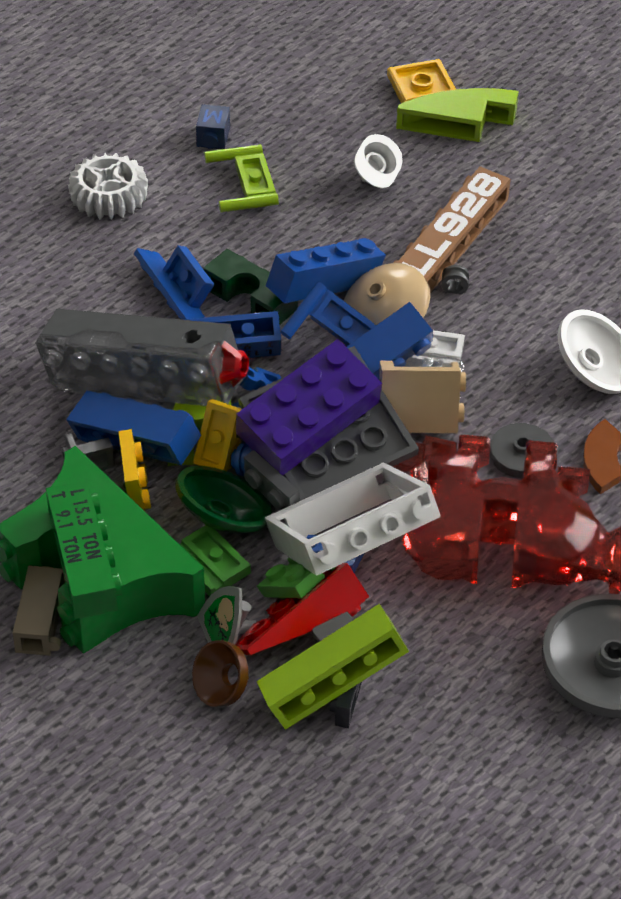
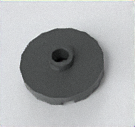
M514 423L500 428L493 435L489 453L498 470L508 476L522 479L530 478V475L537 473L538 476L544 474L553 464L556 449L553 439L545 430L536 425Z

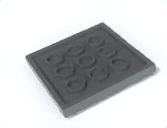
M355 346L348 348L367 367ZM284 378L239 397L241 409ZM381 389L380 401L376 406L283 476L299 490V501L383 462L390 466H395L418 455L419 448Z

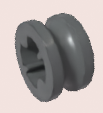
M461 265L446 267L442 272L441 286L446 293L454 294L466 292L469 287L468 270Z

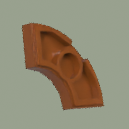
M606 419L599 422L589 433L583 453L585 474L599 494L604 493L621 482V465L617 457L618 452L621 450V432Z

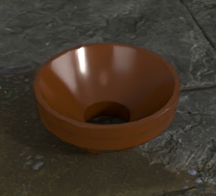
M222 640L211 641L204 645L198 652L192 669V681L197 696L206 705L212 707L229 706L241 697L249 680V669L244 653L235 644ZM234 664L238 670V678L232 685L228 680V671Z

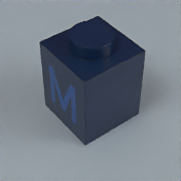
M202 104L196 124V146L208 149H225L230 130V107Z

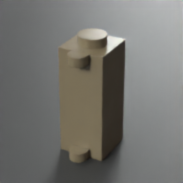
M28 566L13 628L15 653L51 656V651H58L60 649L61 640L55 637L59 620L57 610L59 606L58 589L65 583L62 568Z

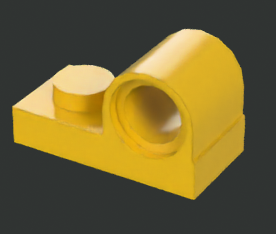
M214 399L207 401L200 431L201 437L197 443L193 464L224 471L232 468V452L241 444V440L236 438V413L242 410L241 408Z

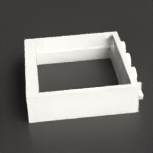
M383 462L265 517V521L267 522L275 547L317 576L441 517L430 485ZM382 473L384 480L383 483L378 485L375 476ZM390 499L392 500V501L387 502V503H385V504H383V505H381V506H379V507H377V508H375V509H372V510H370V511H368V512H366V513H364V514H362V515H360V516H358V517H355V518H353V519H351V520H349V521H347V522H345V523H343V524H340V525H338V526H336V527H334V528H332V529H330V530H328V531H325V532H323V533H321V534H319V535H317V536H315V537H313V538H311V539H307V536H308V535H315V534H317V533H319V532H321V531H323V530H326V529H328V528H330V527H332V526H334V525H336V524H338V523H340V522H343V521H345V520H347V519H349V518H351V517H353V516H355V515H358V514H360V513H362V512H364V511H366V510H368V509H370V508H373V507H375V506H377V505H379V504H381V503H383V502H385V501H387V500H390ZM284 519L286 525L282 523L280 520ZM321 542L324 550L318 553L314 552L311 546Z

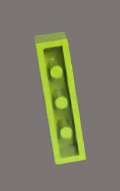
M379 603L256 682L269 709L286 730L402 657L409 650Z

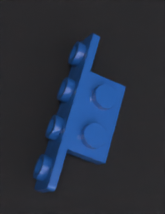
M177 245L166 263L158 252L137 248L134 255L140 262L141 268L148 273L154 282L153 285L161 291L167 300V305L176 312L180 320L205 318L199 308L215 284L189 249Z

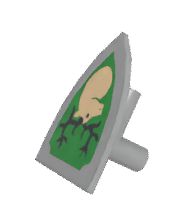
M234 586L219 588L211 594L197 615L208 643L222 640L236 644L238 634H245L256 623L255 620H245L251 610V605L247 601L242 600V588Z

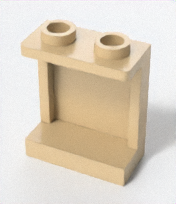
M380 361L379 380L382 382L381 389L409 433H458V422H464L465 413L464 403H459L460 392H465L466 373L461 372L458 362H451V367H394L393 361Z

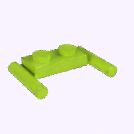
M261 144L204 152L205 163L235 159V167L245 196L244 198L219 201L220 213L279 205L278 194L276 193Z

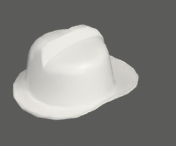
M379 134L368 136L362 142L354 159L355 168L362 177L361 180L382 189L389 187L394 182L403 162L399 147L390 138Z

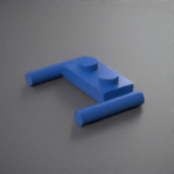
M317 282L280 333L284 337L291 339L307 316L310 315V319L348 346L376 325L329 291L322 283Z

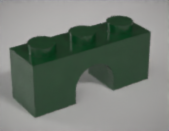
M229 249L224 250L203 267V270L215 284L210 292L224 301L228 302L238 294H251V313L278 311L279 324L281 325L298 308V301L284 303L266 287L270 274L269 271L262 269Z

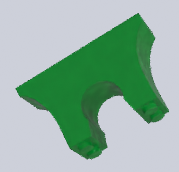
M74 446L64 452L65 458L62 470L51 487L88 480L91 494L97 493L99 497L101 514H96L98 520L104 519L107 528L108 540L104 541L105 547L111 546L113 550L115 567L111 568L112 574H119L122 586V595L117 596L118 611L74 619L65 582L58 589L59 606L57 607L62 624L60 634L64 641L71 647L75 645L84 654L120 630L140 621L166 615L197 616L205 603L204 567L78 447ZM46 492L32 504L0 523V574L7 582L13 581L20 589L24 587L28 566L62 568L48 512Z

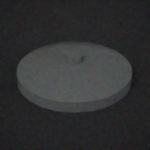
M596 594L582 597L564 606L550 620L542 645L543 668L555 690L574 706L598 716L620 719L621 595Z

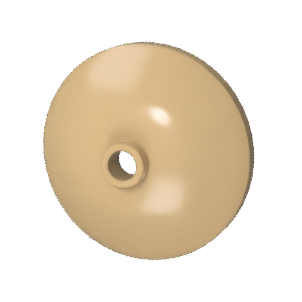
M390 263L375 267L363 274L351 286L344 301L377 325L408 302H411L424 318L430 303V289L426 279L416 268L403 263Z

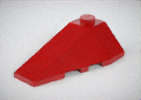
M348 563L336 566L333 571L323 572L325 578L303 598H285L278 603H272L266 610L270 616L267 619L254 623L235 645L241 649L244 655H253L311 632L314 627L345 612H348L351 617L356 615L361 610L360 605L369 598V595Z

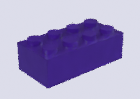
M337 339L236 413V433L252 450H255L280 474L284 475L376 406L380 401L382 382Z

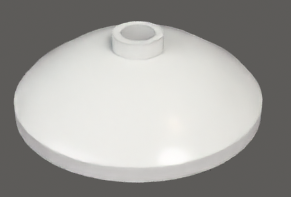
M590 310L571 312L561 321L557 334L559 350L565 364L588 387L608 394L621 393V329L599 313Z

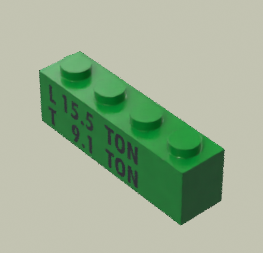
M88 480L46 488L48 512L74 619L118 611L117 596L122 595V586L119 574H112L111 568L115 567L112 547H105L104 541L108 540L105 520H98L96 515L101 514L98 494H91Z

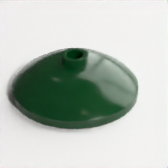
M192 466L183 469L176 479L175 488L180 501L203 524L222 532L238 534L256 532L267 526L265 517L272 514L269 502L262 493L252 488L242 478L213 467Z

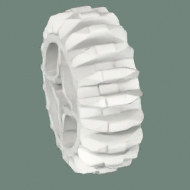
M104 153L101 157L93 154L91 160L83 159L82 164H76L75 170L70 172V184H68L73 206H77L79 212L86 211L88 217L96 213L99 220L104 215H108L112 220L116 214L124 218L125 211L134 214L136 207H142V202L146 200L148 179L143 167L138 165L137 160L130 161L128 155L119 157L117 153L113 156H107Z

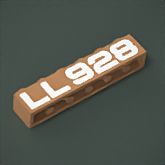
M479 166L472 176L468 175L460 190L451 195L448 204L443 209L440 208L437 211L430 225L423 227L417 240L407 246L405 254L393 263L407 264L420 271L426 279L431 293L442 280L443 270L457 262L507 202L511 179Z

